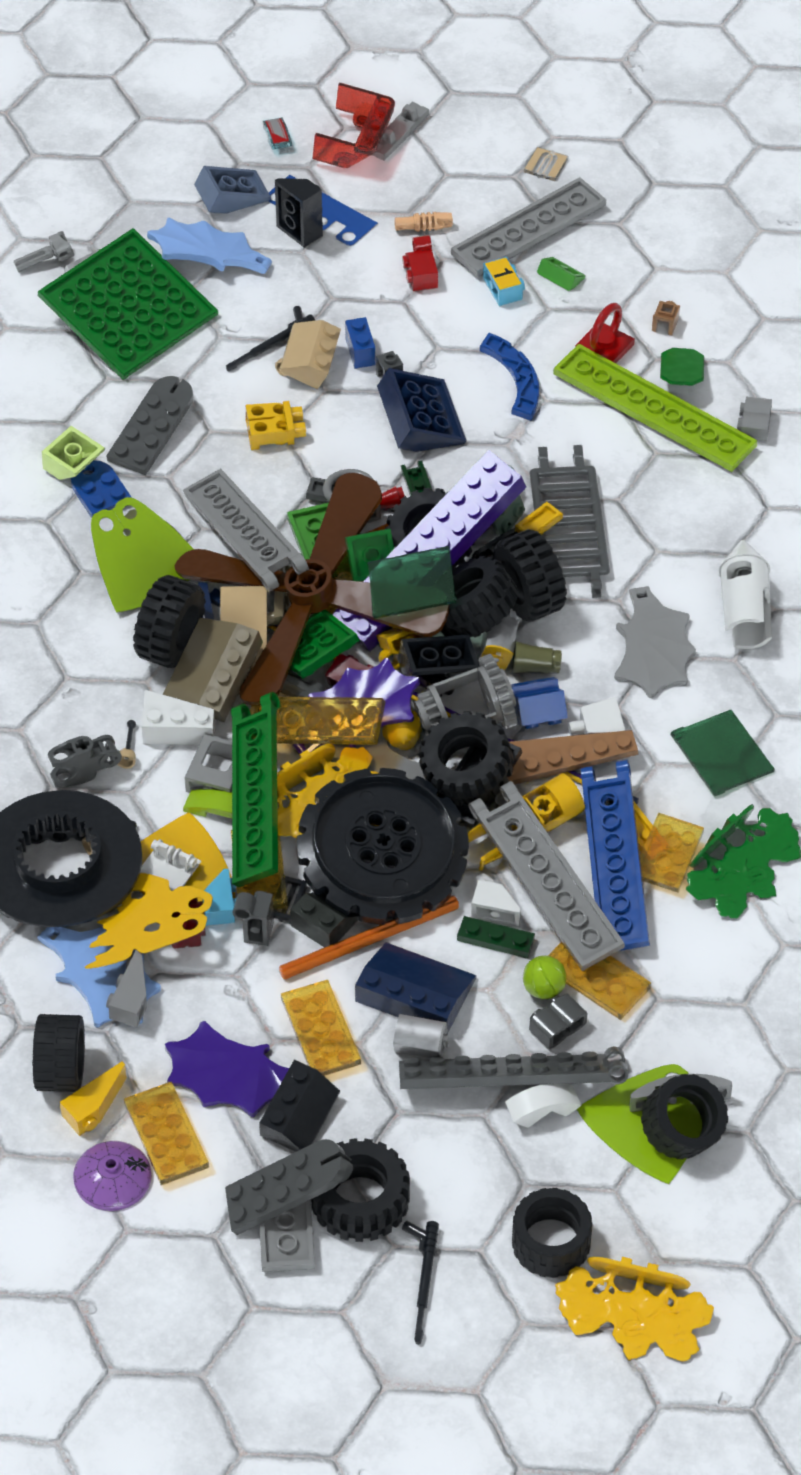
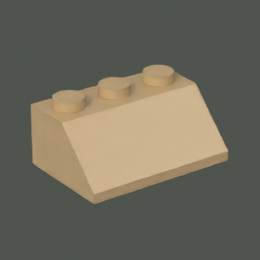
M324 320L294 323L279 372L318 390L329 373L341 329Z

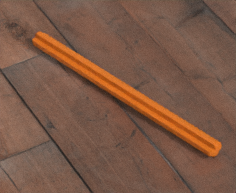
M452 895L448 901L433 912L429 909H423L422 918L402 924H397L395 919L386 922L385 925H379L280 965V975L283 979L293 977L459 908V902Z

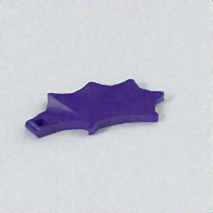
M384 658L377 666L369 670L347 668L340 681L332 688L308 695L310 708L309 722L300 737L292 744L293 748L299 755L306 750L312 752L322 745L340 741H349V747L356 748L359 740L371 731L385 725L413 722L411 696L420 684L419 678L405 676L396 671L388 658ZM310 741L312 746L307 749L304 744Z
M206 1021L200 1022L197 1030L187 1039L165 1043V1050L172 1058L173 1066L167 1080L168 1085L181 1086L192 1090L199 1098L203 1107L231 1104L242 1109L250 1117H255L273 1099L289 1068L280 1066L265 1056L270 1050L268 1044L252 1047L237 1043L222 1036Z

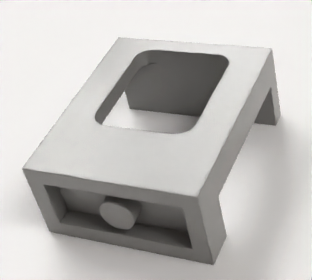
M204 734L185 775L186 792L190 793L191 790L213 789L232 793V762L227 771L202 765L207 753L232 759V741Z

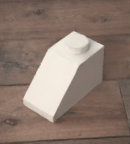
M478 879L471 903V917L519 927L521 909L505 887L494 881Z

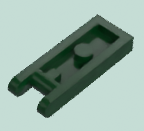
M422 460L418 461V467L407 469L405 464L400 465L410 496H412L411 492L416 490L423 492L424 488L432 489Z

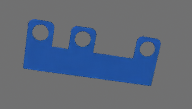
M288 175V176L286 177V178H291V179H297V178H295V177H293V176H291V175ZM275 187L268 192L270 196L275 193ZM322 192V217L328 220V223L323 226V230L327 229L335 221L346 226L336 235L337 240L349 246L354 245L378 224L376 221ZM271 199L268 201V202H270V203L276 205V202H275V201H273V200H271ZM346 232H352L356 237L352 241H345L342 235Z

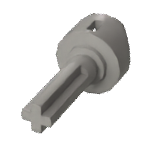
M60 231L49 236L50 246H45L14 260L17 271L24 270L53 256L58 258L59 262L73 257V249L70 243L67 242L64 232Z

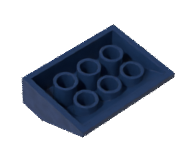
M388 368L377 388L399 449L419 452L466 443L465 435L444 379Z
M385 942L365 965L355 984V1002L399 1017V1014L447 1022L449 1032L476 980V975Z

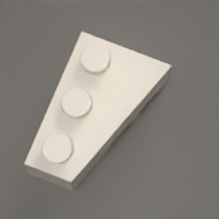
M145 690L141 726L143 744L200 745L204 734L215 736L214 709Z

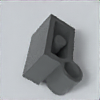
M256 891L254 896L246 892L237 894L232 913L236 918L243 920L244 942L268 946L274 925L273 894L264 891Z

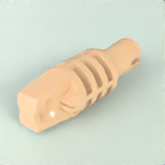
M435 211L432 214L430 212H427V214L423 212L420 215L415 213L409 217H395V231L414 229L416 232H420V230L426 231V229L428 231L434 229L435 231L452 227V213Z

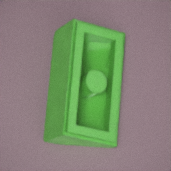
M554 257L541 259L537 270L539 275L568 291L574 289L585 279V274Z

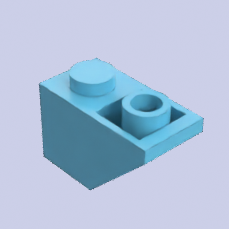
M228 868L223 869L204 890L213 897L210 909L204 912V915L207 917L206 926L235 923V916L232 912L236 898H233L232 892H236V886L232 884Z

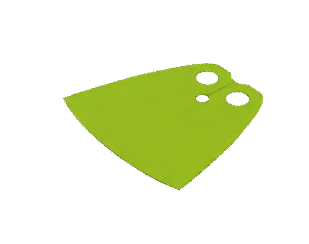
M126 497L118 501L113 510L103 509L92 516L91 533L95 553L116 613L141 607L148 590L152 588L153 583L158 581L160 577L171 575L186 581L191 580L180 577L175 571V564L184 553L194 549L172 526L140 501ZM125 506H133L136 509L137 515L135 518L128 519L123 515V508ZM102 518L111 519L113 522L112 530H102L99 525ZM129 529L131 534L125 536L123 530Z
M676 1064L660 1066L631 1077L624 1083L617 1084L591 1098L576 1109L592 1131L617 1154L644 1173L667 1184L673 1180L687 1158H670L658 1152L649 1143L646 1134H644L643 1124L641 1123L642 1111L630 1112L629 1106L630 1095L643 1085L664 1078L668 1073L672 1072L678 1075L689 1074L685 1069ZM675 1097L677 1099L676 1103L670 1104L668 1102L667 1113L671 1124L682 1135L698 1138L702 1129L699 1111L686 1098Z

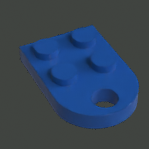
M93 460L77 476L71 477L72 489L91 518L95 513L103 509L113 510L118 501L131 497L113 468L105 462ZM85 471H93L92 474H84Z

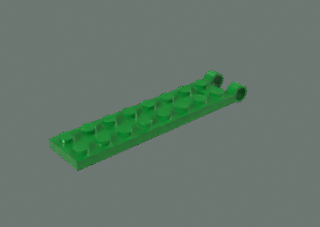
M270 692L260 697L261 711L251 715L250 709L246 704H241L231 709L232 884L237 888L278 873L277 710L280 709L281 704L275 692Z

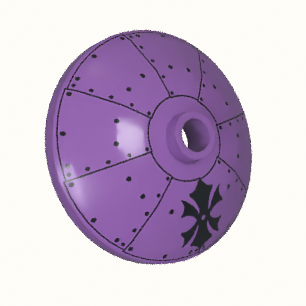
M122 1141L102 1142L86 1150L78 1159L73 1173L75 1189L85 1203L96 1209L105 1211L122 1210L134 1205L146 1194L151 1183V1166L146 1155L130 1143ZM115 1165L113 1168H108L107 1166Z

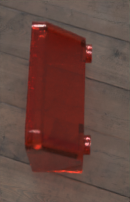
M339 82L336 109L354 114L353 123L355 126L362 128L356 143L316 133L312 159L342 168H349L373 155L394 112V99L383 94Z

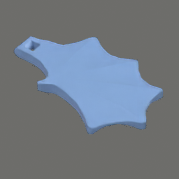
M167 218L166 225L163 228L147 232V238L160 245L164 260H191L212 265L220 271H224L225 266H238L261 274H265L272 264L270 258L250 248L245 233L222 232L212 227L206 221L184 224Z
M103 926L83 932L64 927H47L37 938L41 943L53 950L64 964L65 969L60 973H56V981L71 984L80 992L89 1005L95 1027H100L104 1023L111 1021L112 1019H109V1008L106 1007L109 995L111 993L114 994L117 989L116 983L121 973L124 974L127 969V959L103 967L86 969V965L96 961L95 956L107 952L114 946L89 947L92 942L97 940L99 935L107 930L103 929ZM54 934L57 935L54 940L51 939ZM142 953L143 969H144V953ZM144 970L146 999L148 1001L150 997L161 991V986L159 983L151 980Z

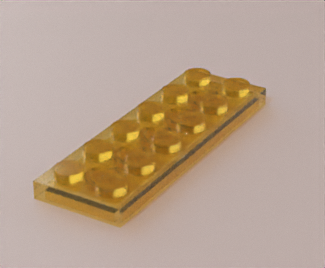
M279 697L281 707L277 710L278 744L331 743L377 745L386 703L383 698ZM251 705V715L261 711V705Z

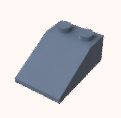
M203 166L194 184L208 211L212 213L227 214L267 202L271 199L256 170Z

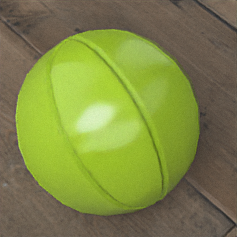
M551 956L535 957L527 963L523 972L525 989L535 998L542 1000L558 996L563 991L567 980L564 966L560 961Z

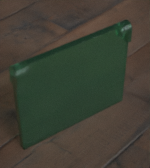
M449 546L368 562L372 616L374 619L456 603L457 598Z
M732 710L686 727H680L673 730L670 734L713 796L723 794L729 789L770 774L775 770Z

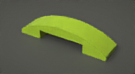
M213 789L191 790L183 811L206 817L209 812L232 819V793Z

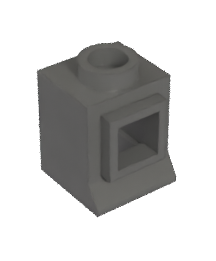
M394 351L376 356V375L378 377L384 376L388 368L403 371V363Z

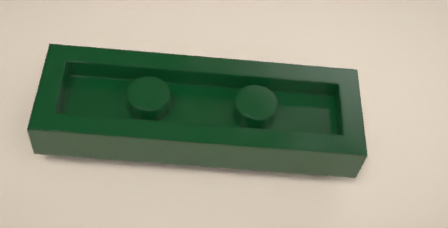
M467 916L463 917L457 934V941L524 958L529 957L535 939V933Z

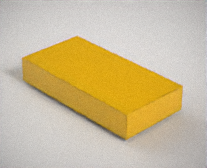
M546 502L517 523L515 531L520 533L530 529L538 531L542 535L563 519V513Z

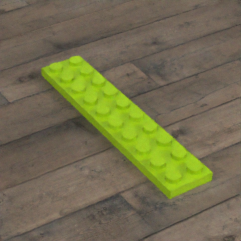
M578 344L553 368V374L731 472L757 447L756 439L581 344Z

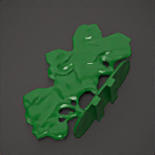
M753 804L749 805L738 816L733 813L726 820L722 830L717 828L711 834L705 847L691 862L690 867L695 868L703 860H707V868L703 871L696 870L687 873L689 885L686 887V890L697 900L715 898V906L719 915L723 917L729 916L730 918H738L747 908V893H753L760 898L776 896V889L772 884L775 874L774 870L768 866L769 861L789 862L801 857L800 846L798 845V831L792 827L793 819L788 813L778 814L771 808H762L757 816L758 823L752 825L745 824V821L754 810ZM765 823L767 826L766 828L761 827L760 824ZM737 829L745 832L746 836L744 844L739 847L733 846L726 840ZM756 829L763 830L765 835L756 836L750 830L754 832ZM749 835L753 837V841H752V842L749 841V838H748ZM721 844L727 847L722 860L710 856ZM713 865L718 870L717 873H714L712 871Z

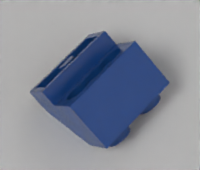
M549 677L510 684L516 700V706L514 707L516 719L519 725L525 726V729L537 728L539 723L548 722V725L562 723L561 719L568 718L564 690L559 688L557 678Z

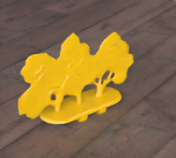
M330 743L322 745L312 752L308 750L302 752L300 759L292 764L287 761L281 765L280 771L277 772L278 836L297 838L298 835H302L303 833L298 831L299 822L308 804L316 805L314 802L315 794L333 780L337 783H343L344 775L347 773L368 769L373 758L372 755L364 747L358 749L345 747L341 751L340 759L337 762H331L336 750L334 745ZM337 766L339 771H335L332 767ZM324 769V774L311 777L317 772ZM370 771L372 774H378L376 771ZM304 780L307 782L303 790L299 792L289 791ZM291 794L297 795L298 798H292ZM285 795L290 799V804L287 808H284L282 800L286 799Z
M590 1257L587 1259L589 1266L607 1274L593 1279L589 1271L583 1267L576 1266L569 1270L565 1281L555 1284V1293L561 1298L559 1310L563 1317L568 1320V1325L575 1335L592 1333L604 1323H612L614 1325L612 1335L617 1343L623 1344V1352L628 1361L646 1355L650 1344L654 1342L663 1350L665 1356L681 1362L689 1360L691 1355L699 1351L697 1339L692 1334V1330L710 1324L714 1310L712 1305L707 1304V1300L701 1292H693L685 1297H677L672 1289L684 1290L691 1286V1283L685 1278L659 1271V1265L648 1263L647 1268L633 1265L632 1259L622 1257L621 1261L603 1257ZM615 1276L636 1280L635 1289L632 1292L620 1291L613 1282ZM587 1281H593L590 1287L586 1286ZM604 1282H607L604 1291L599 1294L593 1293V1289L599 1283L604 1286ZM643 1283L665 1287V1289L659 1296H654L643 1288ZM610 1286L614 1288V1294L608 1291ZM669 1298L673 1299L674 1304L671 1307L668 1305Z

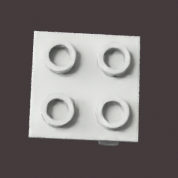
M159 839L152 842L151 849L153 851L143 863L140 873L155 875L169 880L170 890L173 891L186 884L202 861L195 858L193 854H186L182 852V849H176L173 845L169 846Z

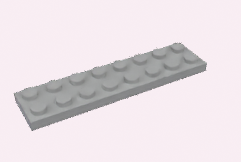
M579 177L451 248V255L476 277H479L483 274V263L507 257L508 260L606 206V199Z

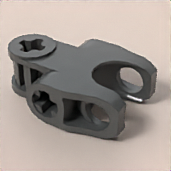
M102 735L93 740L87 736H79L53 747L48 752V758L52 767H55L50 773L51 779L55 787L59 788L89 782L96 777L97 771L117 765L121 761L122 755L116 749L115 741L111 735ZM58 753H64L68 756L61 760L54 758ZM68 772L70 774L66 780H59L57 778L62 773Z

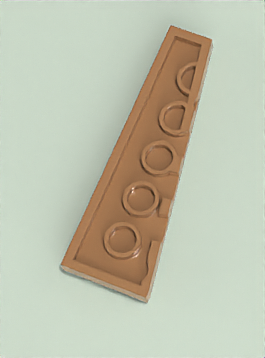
M632 730L511 741L509 743L522 749V754L514 765L512 775L508 777V780L515 785L638 755Z

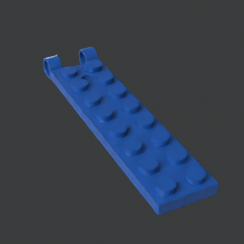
M628 760L616 762V778L596 781L593 766L581 768L594 899L625 943V948L619 951L650 946L631 784V769ZM609 800L613 801V804H612V805H609V806H606V805H605V803H606L607 801H609Z

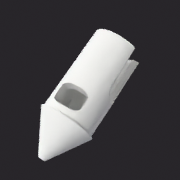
M741 540L720 565L719 576L721 578L725 631L732 630L733 647L755 649L764 646L772 639L770 565L745 540Z

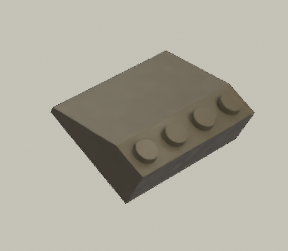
M200 618L162 695L214 709L215 719L225 722L263 643L259 631L238 623Z

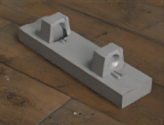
M413 101L410 104H406L395 120L387 128L383 127L379 136L367 147V153L385 161L429 116V109Z

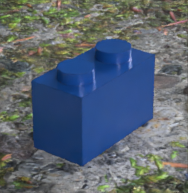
M366 317L345 320V339L354 369L375 366V344Z

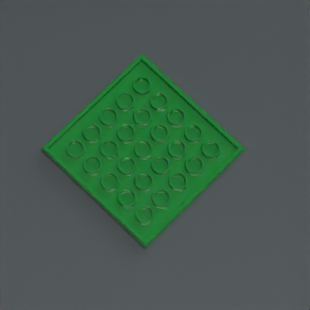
M134 228L40 289L37 294L122 380L218 315V310L167 260H164L162 255Z

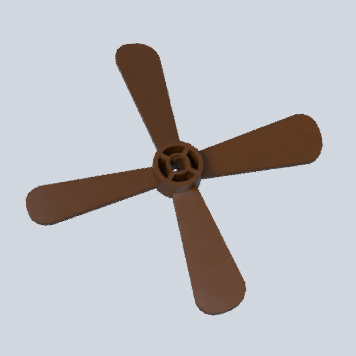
M354 472L340 476L335 483L310 559H306L309 569L300 575L294 571L292 566L286 573L278 570L273 573L279 583V587L272 591L287 592L291 606L240 688L239 693L243 703L247 705H261V696L270 692H275L277 696L280 694L309 616L321 612L329 606L421 637L434 636L443 629L449 614V603L447 596L438 589L336 580L332 577L347 554L345 537L360 534L381 503L382 492L375 480ZM206 549L190 550L184 553L175 564L176 573L185 579L235 586H264L243 560Z

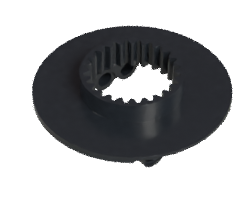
M56 790L25 797L0 812V913L7 918H12L24 924L42 927H65L90 922L107 912L110 913L118 907L131 893L137 883L142 867V847L138 832L127 815L109 801L80 791ZM85 837L86 842L91 843L93 854L89 856L90 862H85V869L79 867L77 874L70 872L67 878L62 874L58 879H55L54 875L46 879L43 873L37 876L36 870L30 871L29 865H25L23 853L26 852V845H31V843L39 844L46 839L62 843L70 838L82 841Z

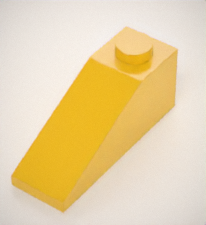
M123 1061L60 1101L62 1117L79 1136L86 1131H92L101 1122L127 1079L126 1067Z

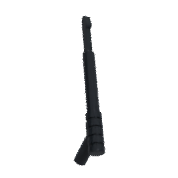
M295 306L293 308L295 321L288 324L287 329L227 364L226 370L231 371L237 368L239 364L258 356L289 338L294 323L315 321V318L311 314L303 317L301 307Z
M405 1221L402 1226L403 1231L420 1239L419 1251L423 1254L417 1299L418 1315L414 1337L417 1345L421 1344L424 1336L422 1330L423 1317L428 1303L433 1258L436 1253L439 1223L435 1221H428L426 1223V1230L409 1221Z

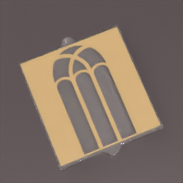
M537 147L525 166L524 173L535 175L537 178L556 181L568 160V156L557 153L554 150L550 151Z

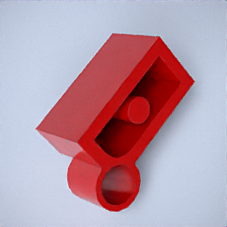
M430 236L412 237L414 252L405 253V256H402L403 268H407V283H411L413 291L438 288V270L432 252Z

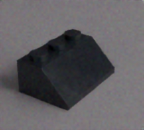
M277 178L275 180L276 227L305 248L323 236L322 189L308 179Z
M469 634L401 639L398 662L403 675L415 676L467 672L480 667Z
M294 1059L259 1122L260 1136L295 1152L313 1144L338 1098L340 1090L317 1069Z

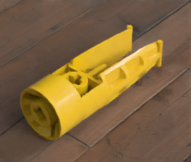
M562 773L522 796L547 833L585 810L584 800L579 789L570 777ZM480 823L468 832L469 842L487 833ZM511 825L512 831L517 830L518 827L516 825ZM497 847L481 857L480 871L484 869V865L503 858Z

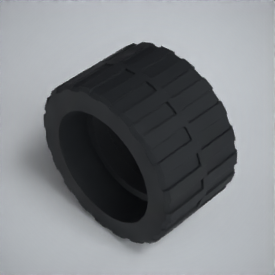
M38 1015L34 1029L32 1060L33 1083L37 1091L76 1092L81 1088L85 1054L84 1020L81 1015Z
M695 1074L675 1076L655 1089L647 1097L641 1116L644 1134H646L649 1143L658 1152L665 1154V1156L676 1159L692 1158L713 1146V1144L721 1139L722 1134L725 1133L726 1124L728 1123V1108L724 1101L725 1098L718 1088L706 1078ZM670 1096L686 1098L695 1105L702 1120V1129L698 1138L684 1136L673 1127L667 1113V1104Z
M553 1187L533 1191L527 1197H524L515 1209L512 1228V1248L514 1249L515 1257L520 1261L519 1263L533 1274L552 1278L566 1276L569 1274V1270L584 1264L590 1252L592 1216L588 1206L576 1194L574 1195L565 1189L561 1190ZM558 1220L569 1225L575 1231L576 1236L565 1244L549 1246L533 1239L528 1233V1229L539 1221Z

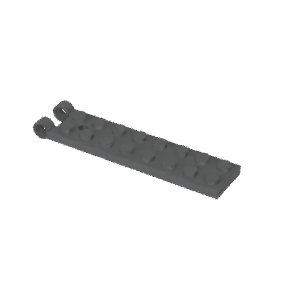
M613 1046L608 1048L604 1054L589 1051L582 1053V1055L562 1052L554 1056L535 1053L524 1057L518 1054H509L506 1057H495L493 1055H483L480 1058L457 1056L455 1059H444L443 1057L436 1056L431 1057L429 1060L409 1057L399 1061L400 1089L601 1082L622 1084L628 1079V1069L625 1064L624 1052L619 1047ZM611 1054L621 1055L620 1061H608V1057ZM620 1068L625 1070L624 1074L620 1077L611 1075L612 1070Z

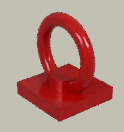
M618 303L607 305L598 315L591 330L575 347L581 344L608 360L617 363L632 348L635 342V338L618 330L622 320L621 306ZM614 312L611 325L605 324L604 322L608 316Z

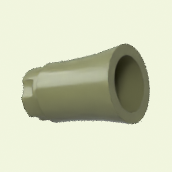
M516 641L512 673H559L562 659L561 650H553V648L538 647Z

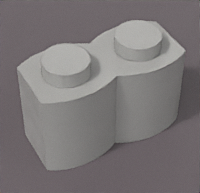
M746 396L745 403L741 402L739 416H743V418H738L737 430L756 440L767 441L772 399Z

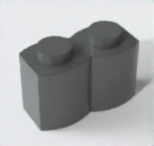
M569 994L562 995L561 997L557 996L552 999L549 1007L542 1010L538 1009L531 1015L529 1030L548 1049H551L560 1044L567 1036L581 1029L587 1023L588 1013Z

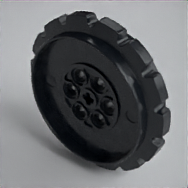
M380 768L378 774H372L369 769L353 771L344 775L343 783H337L333 780L326 784L315 794L314 802L316 805L308 804L306 806L298 831L303 834L298 835L296 841L299 865L307 866L304 868L303 877L311 890L316 895H327L325 903L346 916H349L351 913H357L360 922L385 925L388 918L395 919L397 924L411 922L422 918L423 909H429L433 912L441 907L451 897L452 889L450 887H458L463 879L467 859L462 856L468 855L469 838L467 828L458 825L461 820V813L449 797H438L439 789L420 776L409 779L406 777L405 771L391 768ZM375 823V824H378L379 826H376V827H375V826H372V825H370V824ZM397 828H398V829H401V830H403V831L399 832V831H396V830H394V829H397ZM355 839H361L363 842H357ZM402 849H409L411 852H405ZM367 859V860H370L371 862L366 863V862H363L362 860ZM391 864V865H394L395 867H394V868H390V867H387L386 865Z

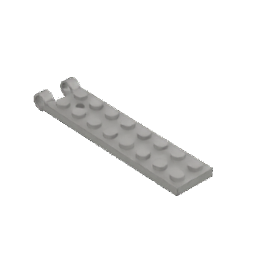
M221 468L183 489L185 497L261 580L268 592L279 587V583L273 573L284 566L291 564L298 575L309 569L304 557Z
M510 781L500 786V792L507 803L489 812L480 798L468 804L473 817L485 829L582 971L625 948V943L518 792L513 782ZM511 825L518 827L515 831H510L508 828Z

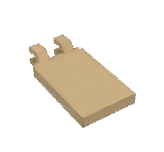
M264 586L220 587V621L238 623L259 631L263 640L250 668L252 670L267 645V590Z

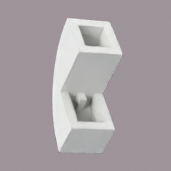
M571 1084L538 1085L526 1089L505 1101L513 1121L527 1128L551 1111L567 1117L581 1106Z

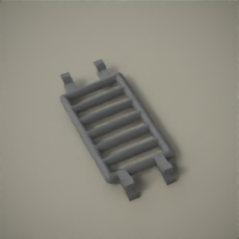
M573 445L574 466L549 468L547 447H538L539 468L531 469L529 472L534 511L546 502L556 509L592 508L593 515L563 517L554 526L595 525V532L546 535V532H544L541 536L546 538L548 544L597 541L598 549L554 551V554H556L558 560L599 558L600 566L562 568L563 578L590 576L592 598H601L602 582L600 575L609 574L610 567L596 469L594 466L584 465L582 445ZM588 475V482L544 485L539 483V477ZM590 491L591 499L542 501L541 494Z

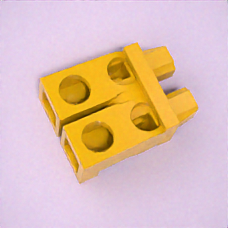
M283 401V404L263 403L246 405L245 420L251 450H258L260 445L266 444L283 445L288 443V445H294V438L306 437L305 422L293 423L303 421L302 406L290 407L289 401Z

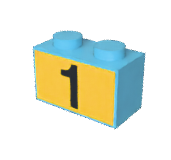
M507 257L483 263V280L499 306L522 300L523 290H525L524 281L518 277L515 265L511 264Z

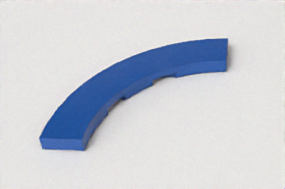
M488 333L480 345V352L495 358L510 372L517 388V397L511 414L531 421L535 415L539 400V382L534 367L521 351L512 347L510 342L497 335Z

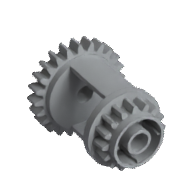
M491 654L479 658L480 667L427 686V691L417 694L418 700L414 701V707L420 718L421 727L425 735H429L428 729L432 725L437 726L439 724L438 720L443 717L445 719L448 718L439 694L476 680L479 681L482 694L491 713L485 715V717L493 718L496 720V723L501 722L505 729L517 725V716L514 709L516 700L506 673L497 666V662Z

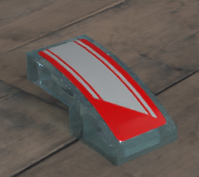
M282 117L263 121V129L268 136V143L272 150L292 146L287 126Z

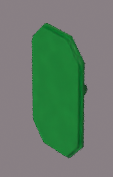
M671 348L662 352L660 378L674 385L693 386L703 382L704 355L694 349Z

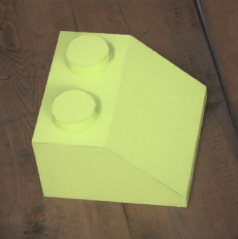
M70 426L42 451L43 469L59 480L75 477L104 452L105 447L73 426Z

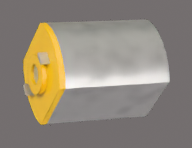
M507 616L502 619L500 624L493 626L492 630L487 633L483 632L479 658L491 654L494 660H496L497 666L500 669L506 670L514 654L518 621L511 616Z

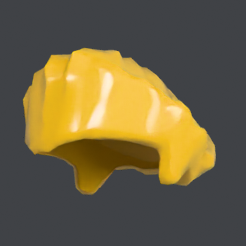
M412 708L413 722L390 724L382 728L384 738L393 747L406 751L414 747L422 732L420 718Z

